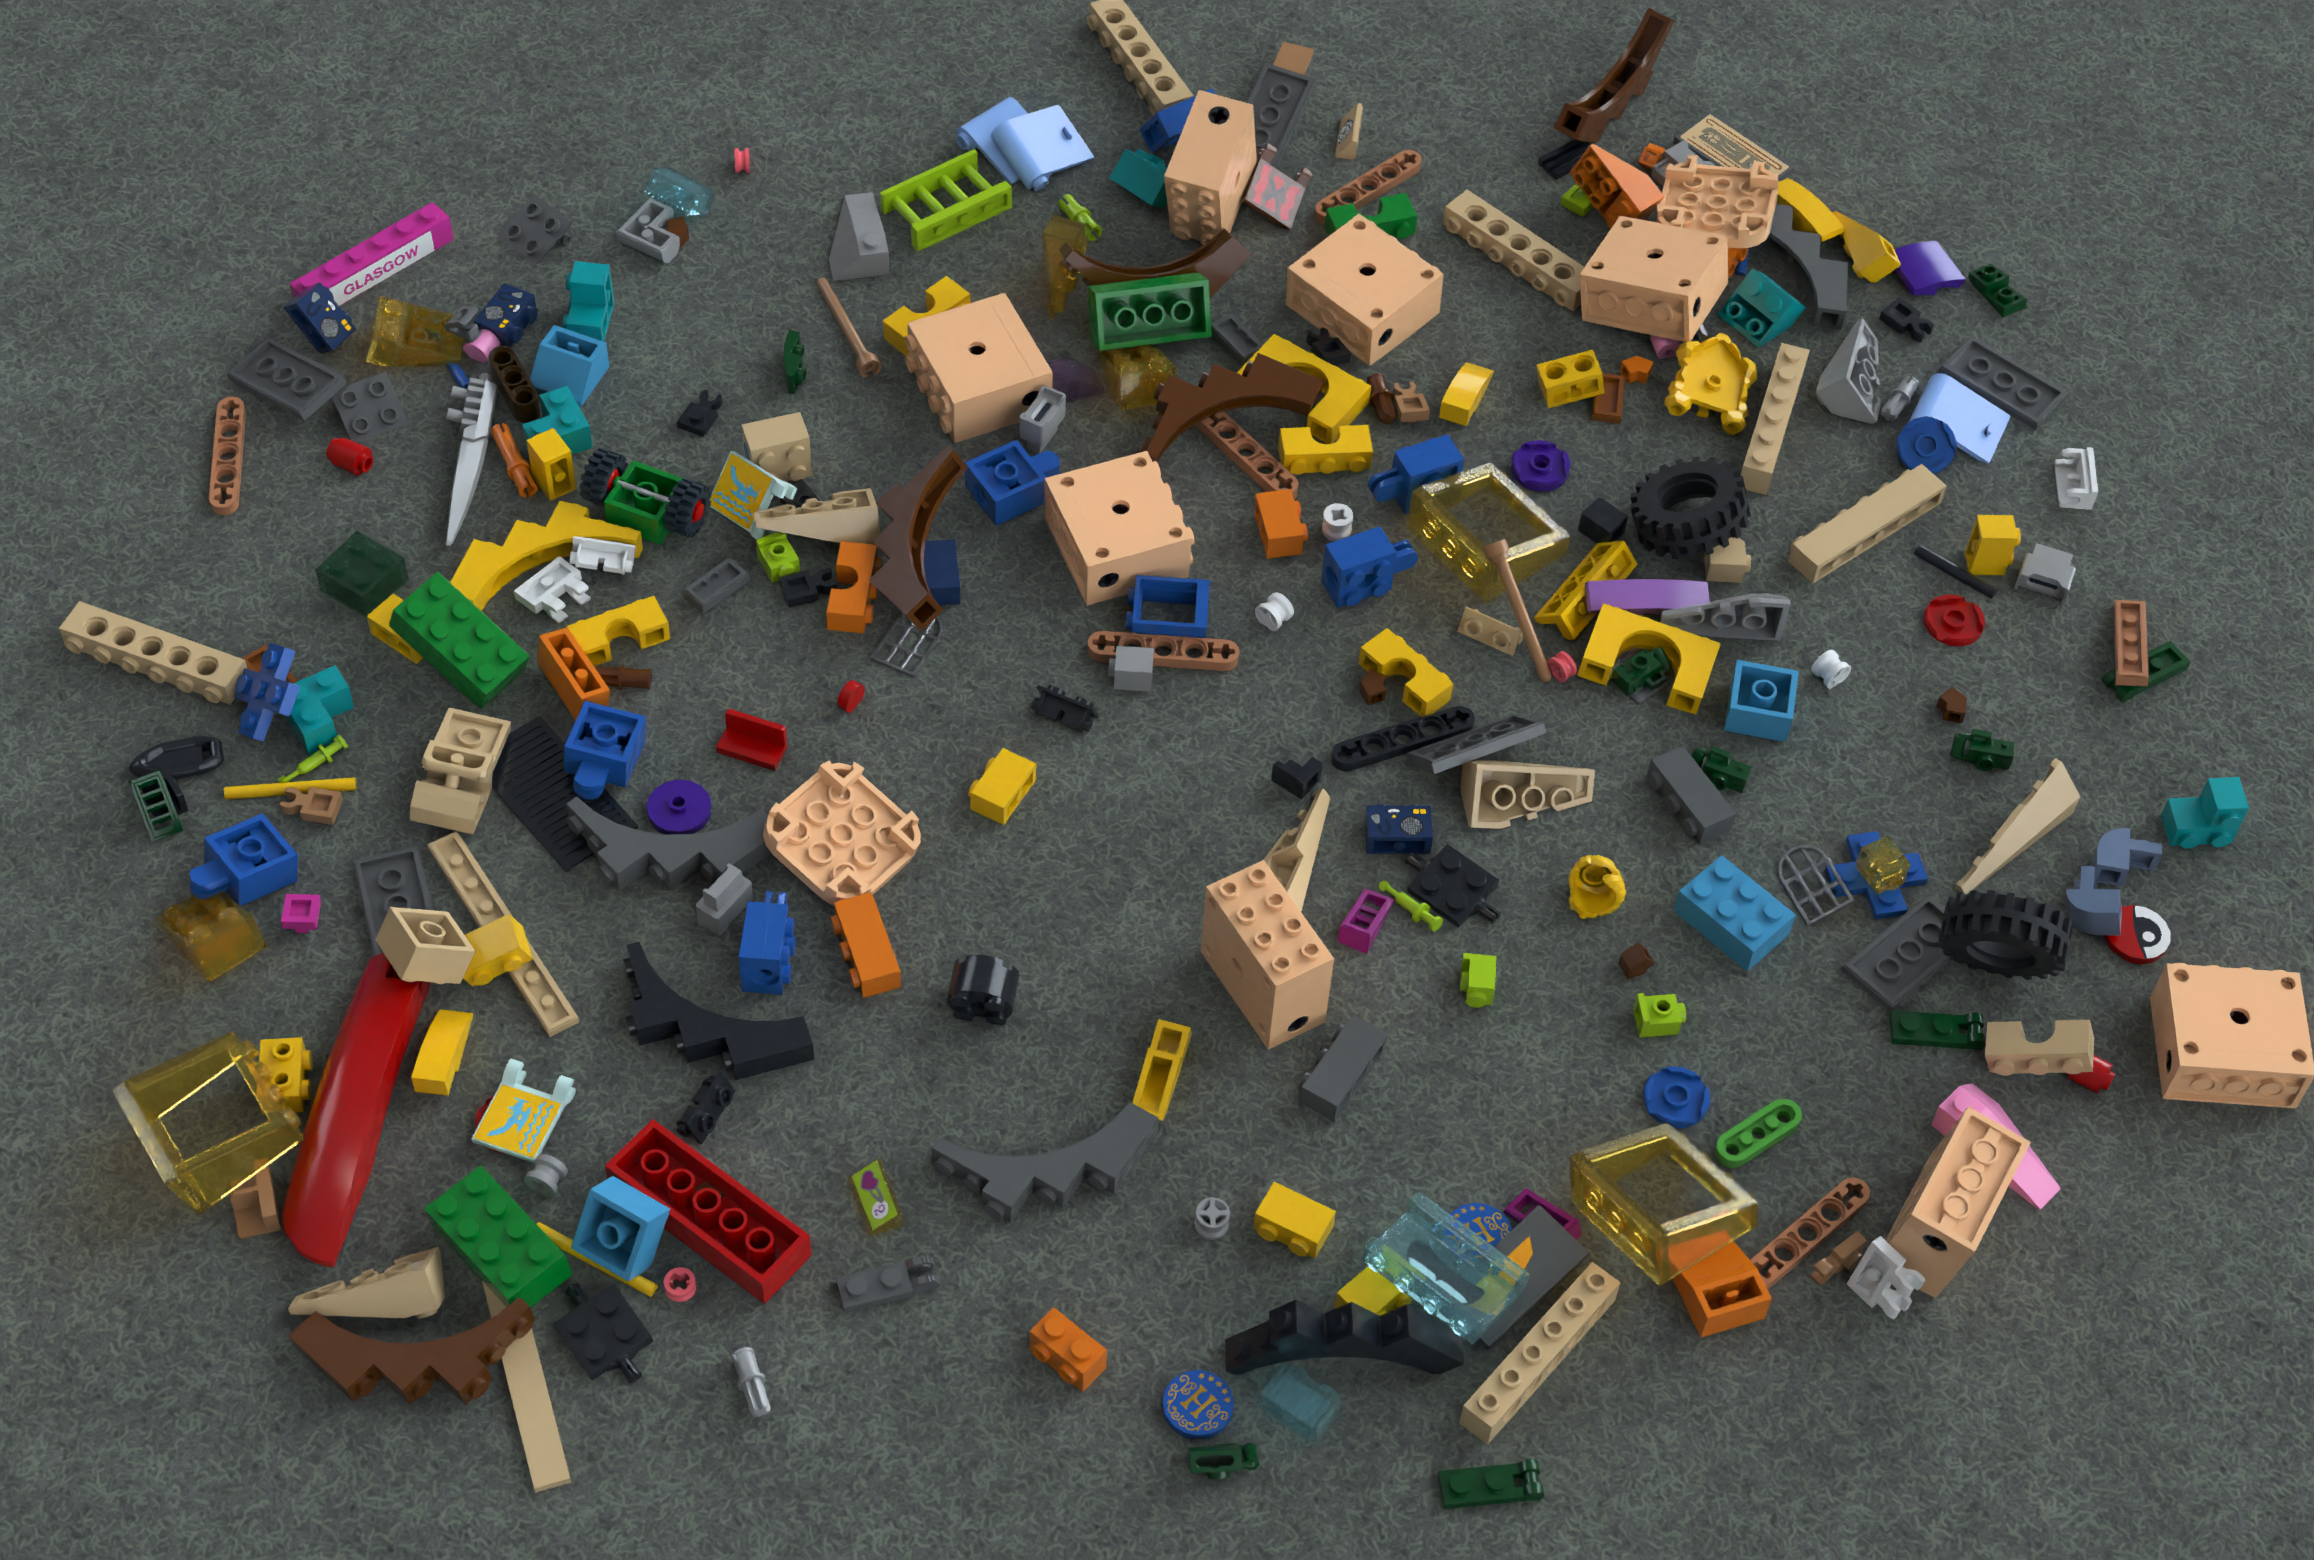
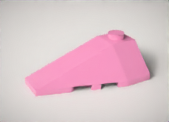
M1973 1083L1959 1086L1940 1104L1931 1126L1946 1136L1969 1106L2023 1137L2002 1107ZM2029 1145L2009 1187L2040 1211L2061 1188Z

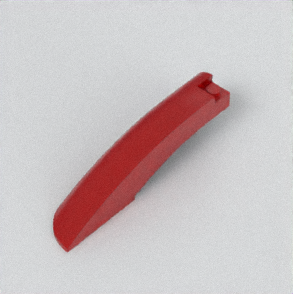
M384 953L375 955L368 960L338 1030L313 1100L283 1206L282 1221L286 1237L295 1245L296 1251L316 1264L331 1268L335 1266L369 1180L400 1066L431 982L426 981L407 982L401 980Z

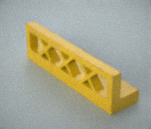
M1625 541L1597 543L1535 615V621L1540 624L1556 623L1563 637L1568 640H1574L1596 615V613H1588L1585 583L1588 581L1625 580L1638 565Z

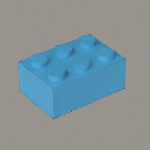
M1723 855L1679 890L1673 910L1746 971L1751 969L1790 935L1796 914Z

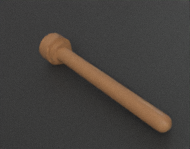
M819 278L817 286L857 356L856 368L863 378L868 377L866 372L872 371L874 375L878 374L882 369L879 359L875 354L866 350L827 279Z
M1503 539L1483 547L1486 559H1490L1491 563L1497 567L1538 676L1542 682H1549L1552 677L1507 561V558H1509L1507 552L1510 551L1507 541Z

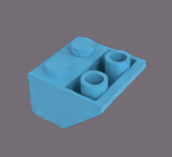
M553 325L539 345L530 377L536 391L546 393L568 386L578 406L582 407L609 368L607 344L603 341Z

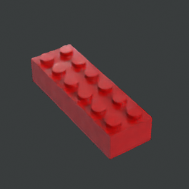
M654 1119L605 1165L607 1179L614 1176L670 1208L664 1229L763 1304L812 1256L809 1234ZM706 1181L722 1192L724 1196L720 1197V1194L712 1188H703L696 1191V1186Z

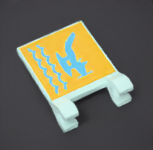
M731 451L709 499L711 501L710 507L750 532L751 536L755 539H759L777 531L756 528L753 512L768 509L774 495L779 498H784L785 496L793 500L797 488L776 478L737 452Z
M510 1059L504 1070L501 1084L471 1140L473 1143L534 1163L537 1156L541 1154L564 1107L571 1102L575 1095L576 1089L571 1087L574 1080L560 1075L553 1095L521 1085L526 1076V1072L522 1070L524 1064L523 1062Z

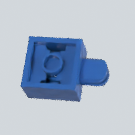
M1448 434L1438 438H1431L1412 446H1405L1400 450L1394 451L1392 469L1372 475L1368 481V488L1378 502L1395 498L1404 513L1407 514L1458 497L1464 458Z
M1015 440L965 462L968 467L965 471V487L996 526L1044 504L1045 478L1060 474V459L1057 454L1049 450L1030 457L1018 440Z
M1379 526L1325 544L1321 583L1337 608L1344 605L1354 606L1364 598L1373 595L1375 597L1385 595L1392 589L1393 575L1412 568L1417 563L1418 554L1406 539L1391 544Z
M588 701L584 702L564 745V772L575 774L573 786L575 793L583 799L598 798L602 794L606 783L626 788L646 742V716Z
M262 813L204 838V864L190 870V891L195 897L202 900L226 891L238 906H242L297 882L298 854Z
M766 891L764 902L748 901L739 952L742 992L782 995L784 984H790L792 965L789 964L790 956L795 955L796 936H793L794 918H789L786 892H779L777 903H774L773 891Z

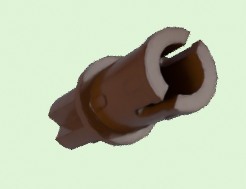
M1371 374L1367 378V384L1371 385L1370 402L1376 408L1380 422L1390 424L1391 420L1396 418L1392 404L1393 394L1388 390L1383 374Z
M621 664L619 668L594 666L608 686H618L619 690H622V687L651 688L652 669L624 668V665Z

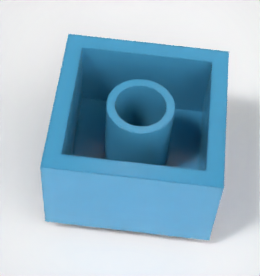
M1737 660L1730 682L1724 731L1786 742L1793 721L1799 671Z
M612 1176L590 1189L571 1249L629 1282L651 1266L670 1208Z

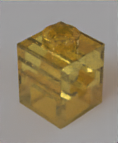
M1886 836L1861 847L1855 866L1876 894H1879L1888 889L1893 891L1901 887L1906 881L1910 863L1890 837Z

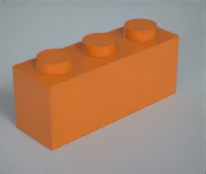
M568 627L539 635L537 664L575 721L585 701L608 707L610 689Z
M872 892L834 902L835 915L830 916V923L834 935L840 934L843 942L839 943V948L843 961H850L852 969H848L853 989L859 987L864 998L901 988V971Z

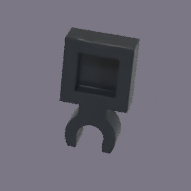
M1899 297L1883 309L1879 320L1900 334H1903L1906 330L1909 331L1911 337L1918 342L1923 341L1925 332L1930 335L1934 327L1931 321L1920 319L1921 311Z
M1322 327L1320 329V335H1315L1311 330L1307 331L1306 342L1311 346V353L1333 366L1350 362L1351 352L1338 337L1330 339L1329 331L1326 328Z
M703 390L699 396L700 403H689L678 419L677 427L704 437L718 417L716 410L722 406V395L719 394L715 400L709 401L707 400L709 397L708 390Z
M831 568L822 569L814 576H811L809 570L779 578V585L789 608L817 601L819 592L830 594L831 588L837 589L836 580L825 582L832 579Z

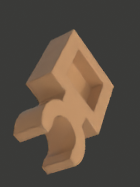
M1409 382V389H1402L1398 383H1395L1393 405L1400 422L1429 420L1430 409L1423 393L1416 394V384Z
M289 787L285 789L286 797L294 801L290 803L280 802V808L282 813L287 815H294L300 812L303 821L334 825L343 797L339 791L310 787L307 794H301L298 789Z
M1856 1231L1835 1247L1831 1255L1816 1263L1813 1267L1816 1271L1810 1277L1821 1286L1835 1273L1838 1274L1845 1267L1849 1271L1853 1270L1864 1256L1862 1252L1867 1240Z

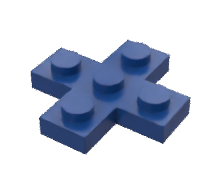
M270 643L262 656L260 672L244 668L243 674L237 680L234 696L236 699L248 702L247 709L240 717L239 734L264 742L274 712L290 716L300 686L285 680L296 651Z
M1878 831L1847 835L1845 842L1853 862L1833 866L1850 894L1865 893L1875 919L1904 915L1908 909L1900 888L1923 885L1928 880L1919 854L1911 853L1887 857ZM1826 866L1825 874L1830 884L1837 879L1830 867ZM1840 884L1831 889L1835 897L1847 896Z

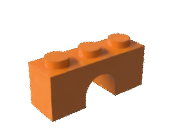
M840 542L836 562L837 582L853 585V587L848 589L831 588L826 612L828 630L865 633L866 623L872 624L874 605H870L871 599H877L878 590L869 579L883 566V558L878 557L876 545Z

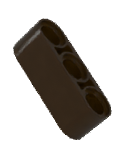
M508 346L495 347L489 353L491 374L511 413L521 423L536 420L540 415L537 391L515 351Z

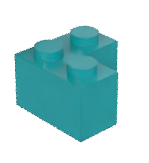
M575 261L572 273L568 272L566 276V290H570L568 303L570 311L569 314H564L562 326L565 329L604 342L614 307L610 265Z
M564 386L540 394L543 418L522 424L527 450L528 439L552 428L556 430L569 447L572 455L593 448L590 426L569 387Z
M336 665L293 683L300 686L290 716H284L309 756L318 751L317 746L319 744H322L325 748L334 742L333 739L337 734L331 718L354 708L350 688Z
M2239 777L2208 778L2199 797L2168 798L2161 813V818L2170 846L2181 845L2182 848L2188 849L2200 844H2212L2214 847H2223L2233 842L2249 806Z

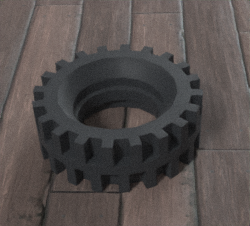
M1700 456L1693 457L1692 462L1683 463L1682 459L1676 460V465L1668 467L1666 464L1659 466L1660 472L1656 474L1649 472L1646 474V482H1638L1635 486L1637 493H1631L1630 499L1632 504H1630L1638 539L1640 543H1644L1646 550L1650 552L1655 549L1657 556L1663 557L1666 553H1671L1672 559H1679L1681 554H1688L1689 559L1696 558V553L1703 551L1707 555L1714 553V547L1720 545L1725 548L1730 545L1729 538L1738 539L1742 535L1740 527L1747 528L1749 524L1748 517L1751 516L1743 476L1740 475L1739 469L1737 467L1731 469L1730 462L1728 461L1718 464L1717 459L1714 457H1710L1707 461H1701ZM1692 498H1712L1710 502L1694 510L1684 512L1667 510L1676 503Z
M1970 890L1969 895L1959 892L1956 894V898L1952 896L1948 898L1938 946L1943 949V953L1946 956H1954L1953 961L1969 964L1968 968L1976 970L1979 968L1986 970L1987 973L2004 974L2005 977L2012 979L2014 976H2021L2025 980H2032V976L2047 979L2048 974L2057 976L2060 971L2065 970L2073 926H2071L2072 921L2070 918H2064V912L2061 910L2053 911L2051 910L2052 905L2036 903L2034 898L2027 896L2023 899L2015 897V893L2007 892V895L1997 894L1995 890H1988L1987 893Z

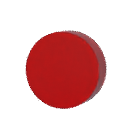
M855 680L847 682L839 693L837 699L838 707L847 713H851L863 699L865 693L864 685Z

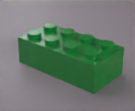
M1199 272L1087 286L1091 343L1099 351L1212 337L1209 280Z
M438 571L393 609L389 627L473 704L481 709L526 669L530 655Z
M481 1165L424 1208L434 1230L506 1307L520 1297L531 1308L573 1275L565 1254Z

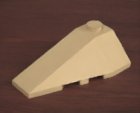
M871 488L831 494L832 500L824 502L817 501L816 498L808 499L806 503L802 504V507L798 508L794 505L786 504L753 512L756 528L840 543L844 541L874 544L872 541L880 534L878 507Z
M1475 759L1462 765L1460 792L1468 825L1471 828L1502 829L1511 826L1510 820L1524 815L1527 820L1538 818L1537 811L1547 808L1561 811L1591 802L1595 770Z
M436 1247L393 1260L395 1265L389 1267L381 1274H378L373 1268L363 1271L361 1275L350 1281L351 1285L345 1286L344 1281H336L298 1295L288 1307L289 1312L293 1315H312L317 1311L322 1316L408 1318L416 1315L417 1319L429 1317L438 1311L437 1309H439L445 1298L440 1249Z

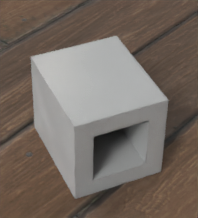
M1116 646V658H1109L1108 677H1114V689L1151 692L1154 648Z

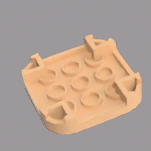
M1687 155V161L1676 165L1669 163L1666 168V177L1662 190L1665 198L1659 205L1657 204L1656 223L1727 236L1729 248L1757 246L1764 242L1770 234L1778 195V173L1773 174L1764 168V162L1755 160L1752 169L1702 165L1698 164V155Z
M829 760L821 764L817 773L780 804L775 803L769 811L765 822L763 837L766 847L773 856L821 899L834 906V902L870 892L874 895L910 862L920 845L921 834L918 827L919 819L914 812L911 811L906 815L862 775L865 768L855 762L851 766L843 763L831 764Z

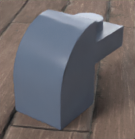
M2118 828L2107 832L2100 839L2090 862V866H2095L2096 882L2122 886L2129 872V867L2155 871L2162 856V844L2152 843L2147 840L2130 839V828Z
M2081 866V877L2074 880V889H2066L2068 913L2072 924L2080 931L2092 935H2121L2122 907L2120 889H2097L2095 866Z

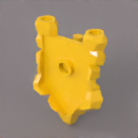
M1719 333L1715 337L1701 343L1698 341H1688L1680 344L1676 355L1681 369L1677 371L1676 381L1671 382L1668 387L1670 394L1665 397L1664 405L1668 408L1669 414L1675 416L1683 415L1691 408L1693 403L1698 405L1697 416L1708 418L1710 409L1720 412L1722 427L1726 433L1735 435L1743 431L1747 425L1744 418L1748 416L1746 405L1747 389L1757 380L1756 364L1748 358H1741L1736 344L1732 343L1729 336L1724 333Z

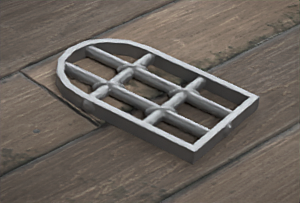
M901 614L892 623V626L870 656V660L885 665L891 670H897L915 677L935 645L940 642L943 627L942 621L938 616L921 632L911 622L909 625L899 622L904 617ZM937 621L940 630L935 637L929 631ZM897 625L904 628V633L895 644L887 639ZM910 631L919 634V639L911 650L903 647L902 644ZM925 637L933 640L924 655L917 653V649ZM884 644L891 646L890 649L892 650L885 660L875 657ZM897 650L906 653V658L900 667L889 663ZM912 656H915L921 660L914 671L911 672L904 669Z
M1799 845L1791 848L1781 858L1778 873L1782 886L1788 891L1808 926L1815 925L1855 903L1854 898L1832 865L1831 859L1821 849L1812 845ZM1800 851L1810 866L1801 872L1796 869L1790 859V856ZM1807 851L1816 852L1824 859L1817 863L1816 861L1813 862ZM1785 862H1787L1794 874L1784 880L1782 875ZM1826 863L1837 879L1830 884L1825 882L1817 869ZM1810 872L1816 875L1823 887L1814 893L1809 890L1802 876ZM1795 880L1800 883L1807 895L1797 901L1788 884ZM1839 884L1849 900L1842 904H1839L1830 890ZM1823 893L1829 896L1835 908L1825 913L1815 897ZM1808 901L1812 903L1819 914L1818 917L1809 921L1801 908V905Z

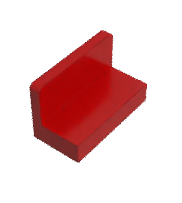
M727 709L725 713L726 729L716 746V752L776 771L788 748L786 727L736 710Z

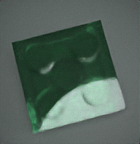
M355 531L315 569L321 592L366 618L367 615L409 580L404 557L359 531Z

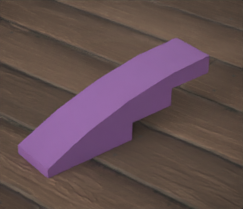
M1629 579L1588 581L1585 583L1588 613H1600L1603 603L1642 616L1644 614L1661 615L1662 611L1710 602L1708 582Z

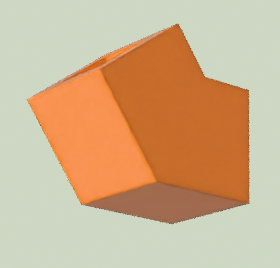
M1649 143L1642 152L1639 164L1652 170L1653 165L1662 161L1665 148Z
M1635 356L1622 361L1620 373L1625 376L1629 384L1635 381L1645 384L1652 373L1654 362L1640 356Z

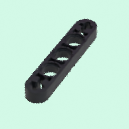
M1456 706L1339 742L1333 747L1331 761L1334 767L1340 771H1352L1388 760L1473 729L1475 716L1469 708ZM1459 717L1461 721L1466 720V722L1462 725L1459 721L1455 722V718ZM1427 726H1434L1439 729L1440 733L1429 735L1423 729ZM1406 735L1412 741L1408 744H1400L1395 740V737ZM1378 744L1383 750L1379 753H1372L1367 750L1366 746ZM1341 753L1351 756V759L1347 760L1345 757H1340Z

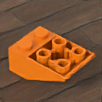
M1591 144L1569 172L1574 182L1590 199L1592 206L1606 220L1610 229L1619 216L1647 220L1656 209L1657 204L1659 205L1665 198L1647 174L1595 144Z
M1723 1228L1658 1247L1700 1338L1765 1319L1772 1301L1768 1289L1758 1269Z

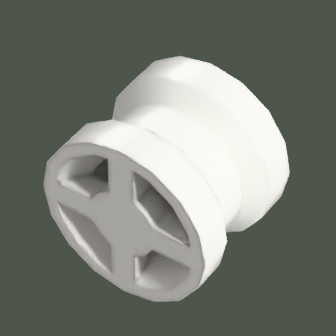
M1340 503L1331 504L1326 507L1323 513V535L1332 541L1349 537L1352 531V510L1347 505Z
M1275 592L1267 598V603H1261L1256 607L1255 615L1260 623L1267 626L1271 631H1276L1282 626V621H1288L1294 615V609L1284 595Z
M1828 650L1818 657L1812 665L1811 671L1815 676L1822 677L1824 685L1831 689L1848 677L1851 672V666L1846 662H1841L1839 655L1834 650Z

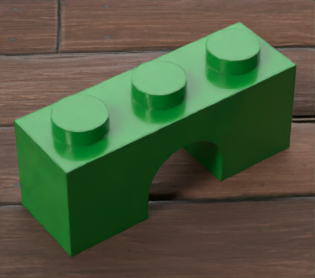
M1406 193L1379 198L1378 214L1376 216L1362 215L1367 220L1374 222L1377 227L1388 235L1395 238L1404 239L1415 234L1417 214ZM1353 203L1326 208L1325 229L1329 236L1357 214H1360Z

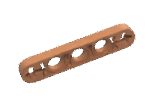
M1413 150L1401 151L1316 203L1315 219L1319 223L1325 224L1326 208L1334 207V204L1336 206L1351 204L1343 202L1341 200L1343 198H1352L1356 210L1417 174L1421 168V155ZM1391 173L1395 175V177L1385 178L1382 176V174ZM1370 185L1375 190L1367 191L1362 189V186Z
M237 397L222 399L218 403L216 411L209 502L212 511L223 516L235 512L239 505L246 410L244 402ZM230 408H236L233 410V419L228 417L227 412L230 411ZM229 430L238 432L233 437L222 436L224 432ZM225 453L236 454L235 457L230 460L220 459V457ZM226 475L234 477L232 481L227 483H221L218 481L221 477ZM222 492L227 493L228 500L225 501V504H220L223 497Z
M1225 412L1211 416L1213 420L1209 417L1195 424L1206 437L1266 492L1287 490L1289 487L1293 498L1297 497L1299 484L1296 477ZM1228 431L1233 433L1235 436L1226 439L1221 437L1219 434L1221 432ZM1242 449H1249L1253 451L1254 454H1252L1251 456H1242L1241 454H1239V451ZM1260 467H1269L1273 472L1262 474L1258 469Z
M1097 631L1089 637L1087 646L1089 657L1096 662L1109 663V658H1116V652H1114L1115 644H1119V646L1136 644L1142 648H1154L1153 666L1230 671L1238 665L1239 647L1233 641L1225 639ZM1099 644H1105L1104 650H1098ZM1160 646H1166L1172 652L1170 655L1160 656L1156 654L1155 649ZM1196 648L1203 655L1199 658H1190L1187 656L1186 651ZM1208 650L1212 651V658H1208ZM1222 652L1228 653V659L1222 658Z
M1855 1177L1843 1180L1750 1259L1758 1271H1762L1768 1262L1772 1265L1767 1272L1766 1278L1761 1276L1767 1289L1775 1285L1865 1207L1870 1196V1189L1863 1180ZM1857 1190L1860 1193L1859 1197H1852L1845 1206L1842 1201L1845 1200L1848 1191L1854 1192ZM1825 1208L1833 1209L1839 1214V1219L1829 1221L1822 1216L1821 1210ZM1801 1228L1811 1229L1816 1234V1239L1806 1241L1799 1236L1798 1230ZM1778 1248H1786L1792 1253L1793 1259L1789 1261L1780 1260L1774 1251Z

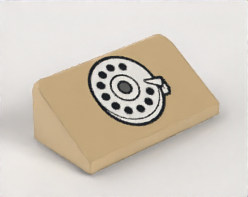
M1360 103L1355 105L1341 120L1335 154L1336 158L1350 160L1356 158L1363 106Z

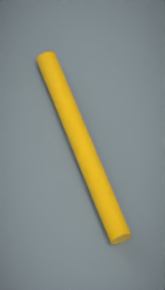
M356 777L230 786L224 787V798L228 800L286 795L285 789L289 787L298 789L301 794H307L310 787L332 791L356 790L357 781Z
M540 1222L537 1223L539 1228L564 1252L649 1297L658 1288L656 1283L640 1275L629 1282L571 1249L573 1240Z

